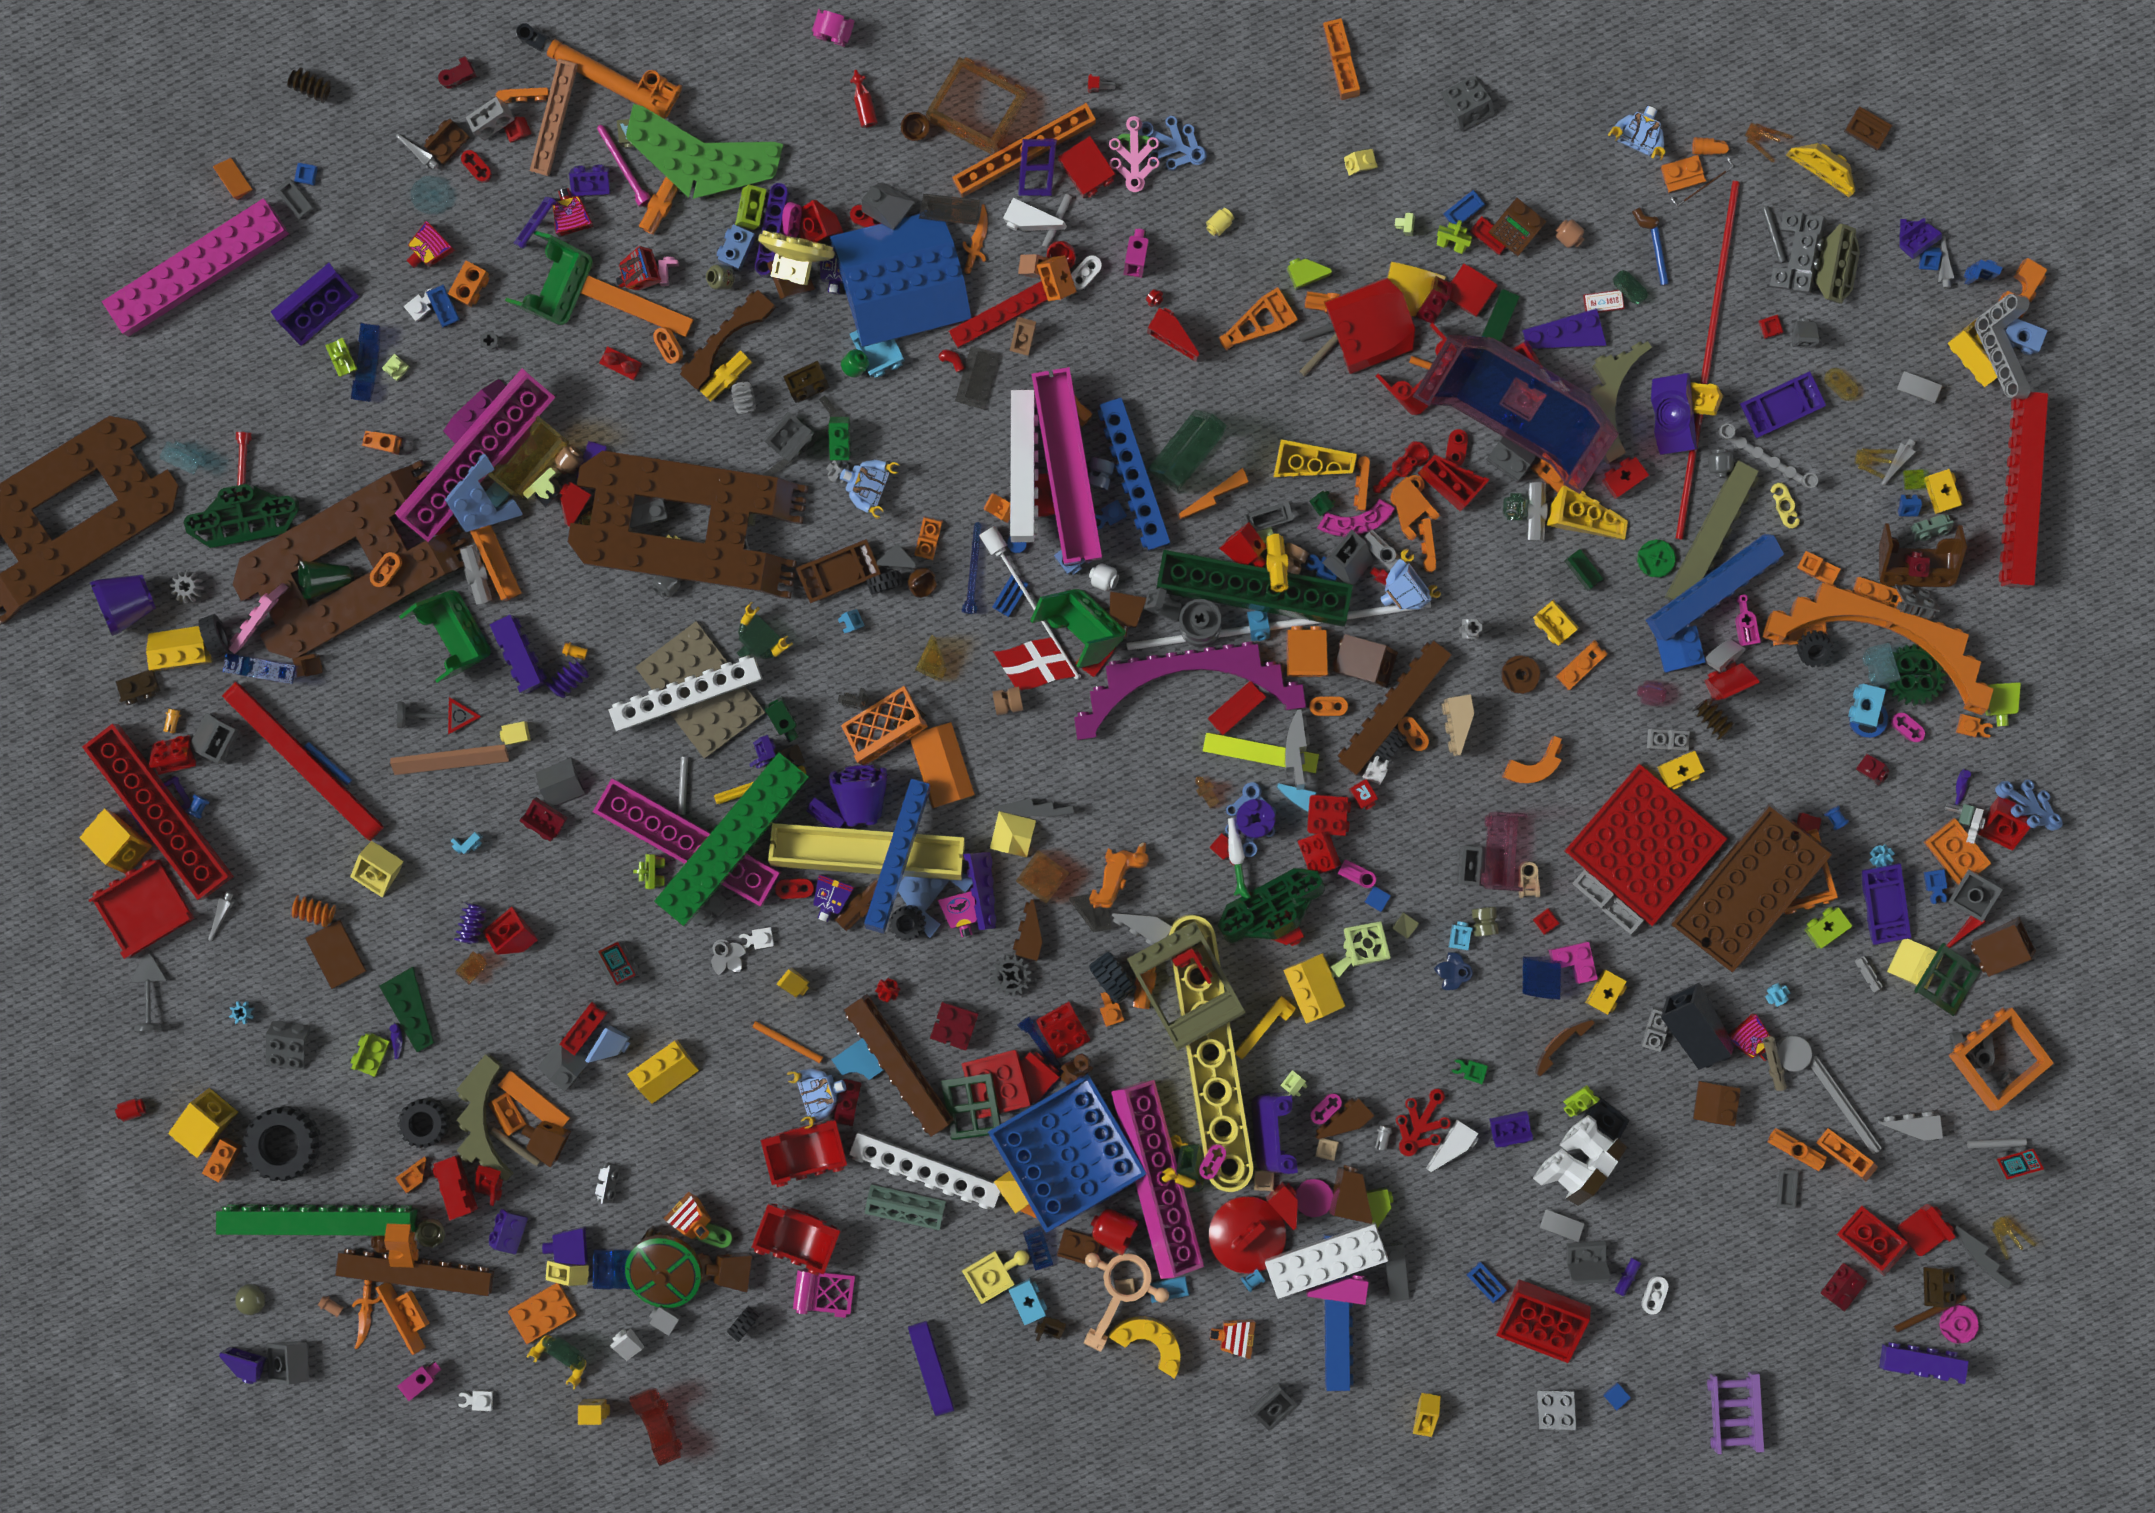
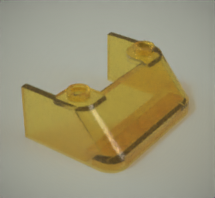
M539 416L535 418L536 420L530 426V437L509 462L503 465L498 464L494 468L495 470L488 474L501 487L519 500L525 497L523 492L548 470L555 461V457L569 444V441Z

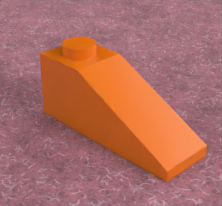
M1829 1128L1816 1142V1144L1865 1182L1878 1168L1872 1160Z

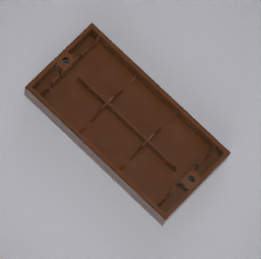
M1769 803L1673 918L1671 925L1733 973L1829 859L1832 851ZM1798 831V835H1794L1793 832ZM1705 937H1707V938L1709 937L1710 940H1709V941H1705L1704 938H1705Z

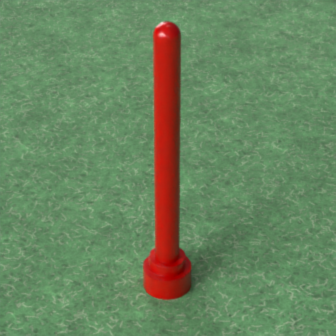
M236 432L237 444H239L237 485L245 484L247 445L251 441L252 433ZM238 492L237 496L245 495V492Z

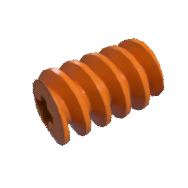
M297 895L292 906V917L295 919L299 917L301 921L307 918L308 923L314 921L315 925L321 923L322 927H327L332 922L336 905H333L331 909H329V903L321 907L320 900L314 905L313 898L307 903L306 896L300 901L299 895Z

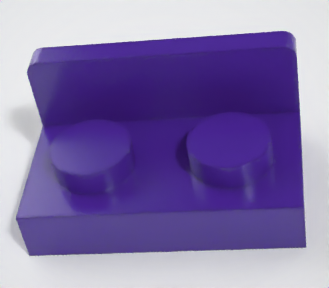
M602 164L594 165L593 168H585L583 165L574 166L569 172L571 196L610 194L609 167H604Z

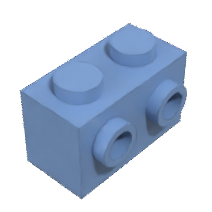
M733 224L731 229H727L724 237L726 241L724 246L721 245L719 247L717 256L720 263L741 271L756 236L754 233Z

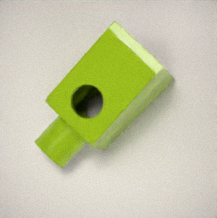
M2021 683L1990 684L1988 687L1994 690L1988 710L1985 712L1986 716L1996 715L1997 727L2009 726L2008 714L2018 713Z

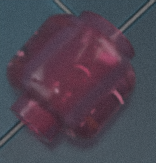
M1646 680L1642 686H1638L1637 696L1640 697L1642 704L1658 707L1661 703H1664L1667 689L1664 688L1661 682Z

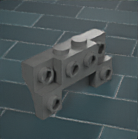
M1784 211L1781 231L1795 233L1788 269L1773 267L1770 281L1771 288L1812 294L1816 270L1820 267L1819 254L1824 247V240L1822 239L1826 223L1824 216Z

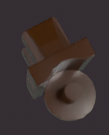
M1078 1054L1073 1060L1061 1067L1064 1073L1060 1078L1069 1085L1073 1081L1089 1074L1093 1070L1090 1066L1089 1058L1085 1054Z

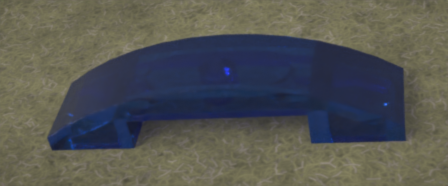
M360 323L358 370H356L355 380H353L351 399L371 402L379 360L380 326Z
M226 654L223 672L287 684H293L296 665L234 654Z

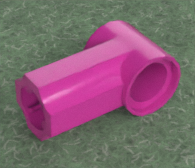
M1347 859L1344 860L1338 872L1339 875L1364 888H1371L1376 882V877L1372 872ZM1370 874L1373 877L1370 885L1363 884V875Z

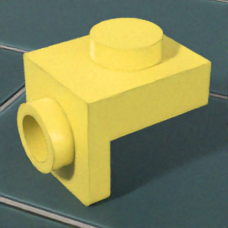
M1373 149L1356 151L1344 157L1349 176L1357 172L1377 168Z

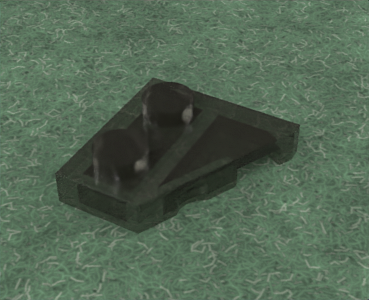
M1091 894L1069 897V901L1092 932L1112 929L1108 908H1093L1089 901Z

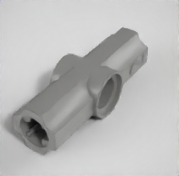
M1533 482L1529 483L1528 503L1526 506V520H1528L1527 541H1544L1545 521L1547 520V503H1545L1546 483Z
M1372 529L1363 538L1370 552L1389 570H1391L1398 559H1402L1395 552L1394 548L1390 547ZM1384 550H1388L1391 553L1390 560L1382 558Z
M476 544L460 548L465 565V576L468 584L471 586L476 605L491 601L492 596L487 584V573L484 565L481 563Z
M1462 619V626L1459 627V634L1462 635V639H1479V632L1482 631V624L1479 623V619Z

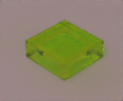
M1923 469L1903 471L1904 490L1925 488Z

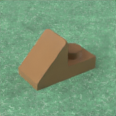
M1021 317L1017 318L1010 351L1029 355L1036 330V321Z

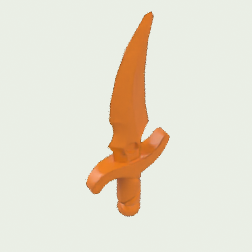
M984 204L981 206L978 225L971 237V247L969 248L966 242L962 243L963 249L969 254L965 264L966 267L964 268L966 274L971 273L976 256L980 257L982 262L986 261L985 255L980 252L988 227V217Z
M364 1280L363 1297L356 1299L352 1304V1307L360 1303L362 1305L358 1313L359 1331L355 1349L359 1348L368 1334L371 1325V1312L373 1311L371 1304H375L381 1299L379 1296L376 1299L371 1298L372 1281Z

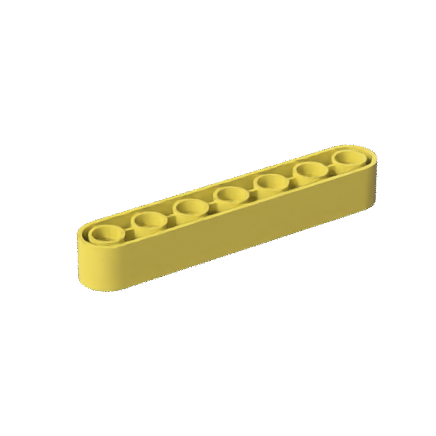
M1189 914L1178 918L1172 924L1168 936L1195 921L1220 965L1215 932L1206 919L1198 915ZM1202 941L1192 946V949H1197L1203 960L1200 963L1203 967H1208L1213 976L1210 978L1212 983L1208 984L1206 980L1201 984L1191 982L1190 973L1193 969L1198 968L1193 958L1190 959L1191 963L1182 968L1180 966L1176 967L1172 961L1181 1016L1225 992L1224 985L1211 963L1213 961ZM1230 1022L1187 1045L1186 1051L1203 1155L1205 1157L1212 1145L1220 1144L1226 1150L1224 1161L1226 1159H1233L1237 1162V1170L1233 1174L1223 1173L1220 1166L1217 1174L1209 1180L1216 1188L1222 1191L1235 1192L1244 1188L1251 1180L1253 1162ZM1208 1044L1218 1047L1219 1054L1214 1060H1206L1202 1056V1050ZM1216 1082L1223 1084L1225 1087L1224 1095L1220 1098L1211 1097L1208 1093L1211 1084ZM1219 1121H1227L1231 1124V1131L1228 1135L1219 1136L1215 1133V1125ZM1221 1148L1212 1150L1214 1153L1212 1160L1215 1161L1217 1156H1222ZM1210 1162L1208 1167H1205L1207 1174L1213 1173L1211 1170L1212 1162Z

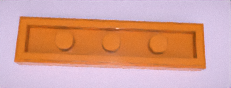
M512 1070L498 1084L499 1087L541 1121H546L563 1128L570 1119L568 1115Z

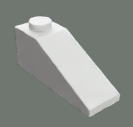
M1015 198L1012 199L1003 217L1007 223L1006 226L1015 231L1017 228L1022 231L1065 230L1067 227L1064 221Z
M1456 1120L1426 1169L1432 1172L1467 1151L1469 1147L1473 1148L1478 1141V1137H1476L1478 1133Z

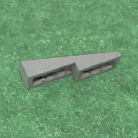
M1585 869L1572 883L1630 936L1644 923L1642 918Z

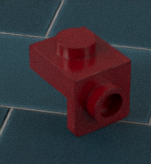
M1912 551V554H1905V562L1909 564V576L1928 577L1930 558L1923 555L1924 552Z
M1869 754L1864 756L1856 768L1859 773L1873 780L1878 786L1889 775L1888 767Z

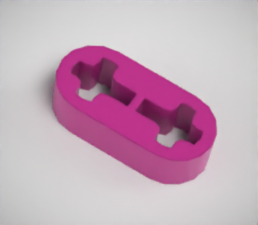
M788 202L785 205L781 234L795 238L799 234L802 215L800 205L794 202Z
M1905 713L1893 715L1891 724L1894 729L1911 742L1923 740L1925 731L1917 722ZM1897 717H1903V722L1907 725V727H1905L1904 725L1898 726ZM1909 728H1911L1912 730L1918 729L1919 738H1912L1913 733L1909 730Z
M1335 1093L1326 1095L1311 1110L1310 1117L1312 1121L1316 1124L1326 1122L1341 1107V1098ZM1336 1097L1337 1106L1331 1105L1327 1109L1326 1106L1330 1103L1328 1099ZM1325 1109L1326 1111L1322 1114L1324 1118L1322 1120L1319 1118L1315 1120V1111L1321 1112Z
M1214 1144L1209 1148L1199 1167V1172L1203 1178L1211 1179L1217 1174L1226 1157V1150L1222 1145ZM1221 1148L1222 1156H1217L1215 1161L1212 1160L1214 1157L1212 1150ZM1210 1162H1212L1211 1170L1213 1173L1205 1175L1203 1167H1208Z

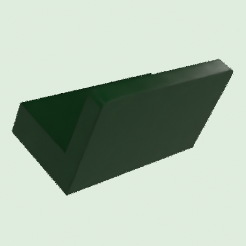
M1581 549L1564 560L1587 591L1603 580Z

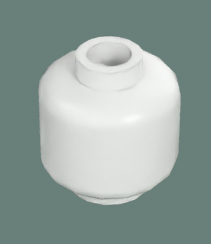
M1100 563L1096 568L1093 567L1091 569L1089 578H1091L1092 586L1109 591L1111 588L1114 589L1116 587L1119 575L1115 568Z

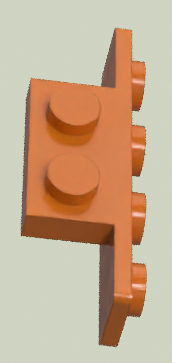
M383 1283L376 1287L379 1297L383 1301L410 1353L414 1355L423 1350L425 1345L417 1331L430 1323L412 1290L398 1297L391 1283Z

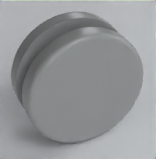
M1788 1035L1777 1042L1776 1047L1781 1066L1785 1070L1792 1072L1801 1071L1811 1062L1812 1049L1804 1038Z

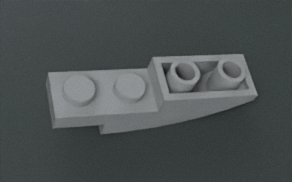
M1297 710L1293 717L1287 735L1285 750L1286 773L1294 772L1296 790L1304 789L1305 783H1308L1307 773L1302 770V765L1305 764L1304 753L1300 752H1306L1310 741L1309 734H1305L1304 727H1307L1306 715L1302 716L1301 710Z

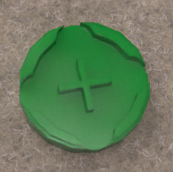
M1658 539L1646 542L1641 546L1637 554V563L1640 570L1647 576L1654 578L1665 576L1671 572L1676 560L1675 552L1671 545Z

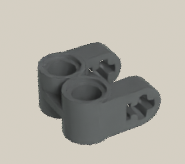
M1961 1032L1950 1033L1951 1053L1954 1051L1955 1045L1964 1042ZM1991 1033L1979 1043V1049H1971L1965 1055L1975 1069L1988 1068L1995 1061ZM1981 1053H1984L1986 1056L1984 1063H1981L1979 1060ZM1952 1061L1953 1066L1958 1069V1067Z

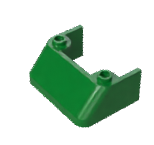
M535 231L534 235L548 241L545 254L548 259L554 262L540 296L528 294L523 299V302L506 298L505 301L547 321L564 325L572 314L592 267V258L589 254L550 234Z
M1072 589L1040 597L1030 620L1032 623L1046 620L1056 629L1067 627L1084 643L1085 647L1076 665L1078 668L1100 663L1123 640L1126 634L1124 628L1086 592L1080 589Z
M449 590L417 602L399 616L400 619L415 615L422 625L433 624L451 656L444 662L446 672L435 679L436 683L460 674L487 658L491 653L490 646L462 597L454 590Z

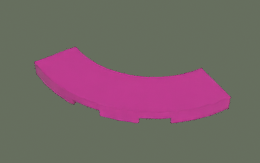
M1379 499L1370 510L1355 517H1340L1326 512L1317 529L1324 533L1341 537L1346 535L1351 529L1358 535H1362L1383 524L1396 508Z

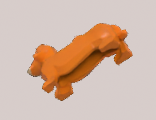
M1141 843L1135 853L1125 850L1113 853L1112 849L1108 848L1105 855L1107 865L1104 869L1103 887L1100 889L1099 894L1093 889L1089 898L1093 908L1111 907L1119 889H1124L1126 883L1124 875L1129 868L1146 867L1149 862V856L1145 853L1146 843Z

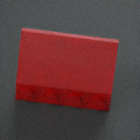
M1519 1279L1511 1294L1496 1336L1569 1363L1590 1321L1591 1306Z

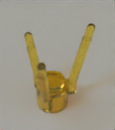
M1858 449L1854 464L1858 465V469L1865 470L1884 479L1885 476L1867 467V465L1870 466L1872 461L1891 464L1892 460L1873 457V454L1897 453V450Z
M2002 1216L1992 1223L1994 1227L1992 1231L2006 1260H2009L2000 1234L2002 1236L2008 1234L2019 1249L2023 1250V1246L2011 1232L2012 1228L2033 1247L2036 1246L2025 1233L2012 1223L2010 1218Z

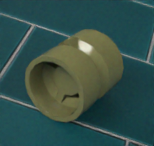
M1496 907L1471 909L1472 920L1476 922L1473 925L1474 936L1499 934L1498 923L1495 922L1497 918Z

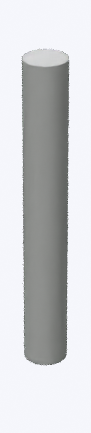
M1065 194L1055 215L1056 218L1062 220L1072 196ZM1057 230L1048 231L1042 247L1048 249Z
M681 757L678 814L686 815L688 757Z
M2026 1138L1968 1141L1967 1145L1968 1149L2027 1146Z

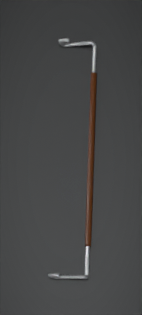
M1728 170L1724 171V172L1721 173L1719 176H1717L1716 178H1714L1713 180H1711L1709 183H1707V184L1704 185L1702 188H1700L1699 190H1697L1696 192H1694L1692 195H1690L1689 197H1687V198H1686L1684 201H1682L1681 203L1685 202V201L1688 200L1690 197H1692L1693 195H1695L1696 193H1698L1700 190H1702V189L1705 188L1707 185H1709L1710 183H1712L1713 181H1715L1717 178H1719L1720 176H1722V175H1723L1724 173H1726Z

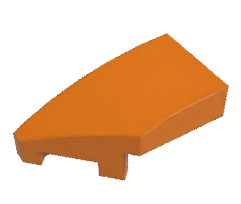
M425 1156L395 1178L406 1194L422 1183L426 1163Z

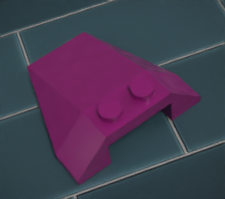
M497 379L484 387L453 415L443 432L455 444L506 387L503 382ZM529 428L497 463L496 467L510 474L537 449Z

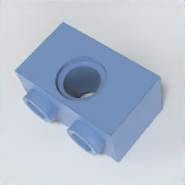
M2015 319L2004 328L2012 348H2019L2026 355L2036 354L2040 351L2048 331L2020 319ZM2019 333H2023L2025 335V342H2022L2019 339Z

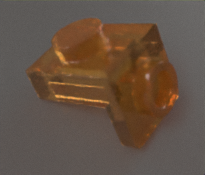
M473 951L455 973L470 985L485 970L487 966L486 960L481 954H476Z

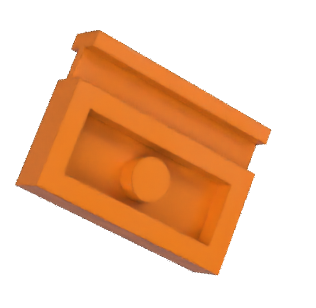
M1698 155L1661 166L1668 193L1706 182Z

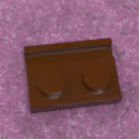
M1859 106L1844 132L1877 151L1892 125Z
M1064 1228L1057 1256L1086 1264V1256L1089 1253L1097 1254L1100 1244L1094 1240L1093 1236Z

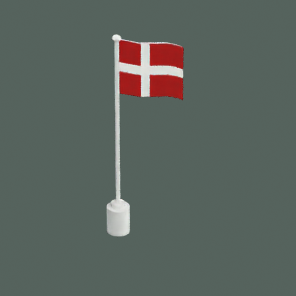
M996 526L991 527L979 535L991 555L995 554L1002 557L1035 610V603L1003 553L1006 551L1004 547L1007 546L1005 540ZM1045 620L1041 622L1049 633L1050 638L1033 640L1008 650L993 651L1014 687L1019 686V690L1032 689L1058 679L1070 677L1079 679L1081 677V674L1078 675Z

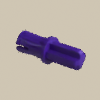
M1630 1258L1624 1273L1621 1272L1622 1277L1615 1289L1617 1294L1621 1296L1626 1295L1632 1281H1635L1634 1277L1642 1263Z

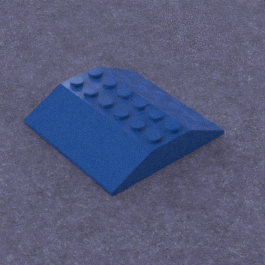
M940 209L903 218L894 230L883 224H878L830 236L861 347L971 319L964 276L953 239Z
M1088 1074L988 1131L989 1136L1045 1233L1087 1212L1147 1174Z

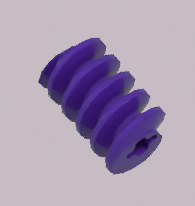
M575 657V664L570 661L568 662L570 669L563 667L564 674L557 672L558 679L551 677L553 684L545 682L556 696L565 698V692H572L570 686L577 688L576 681L582 683V676L585 678L589 677L586 668Z
M464 902L468 905V908H462L466 915L460 916L464 922L458 923L462 930H456L460 937L454 938V940L467 944L478 943L479 939L475 936L480 935L481 932L476 928L483 927V924L478 921L485 919L481 913H486L487 910L480 905Z

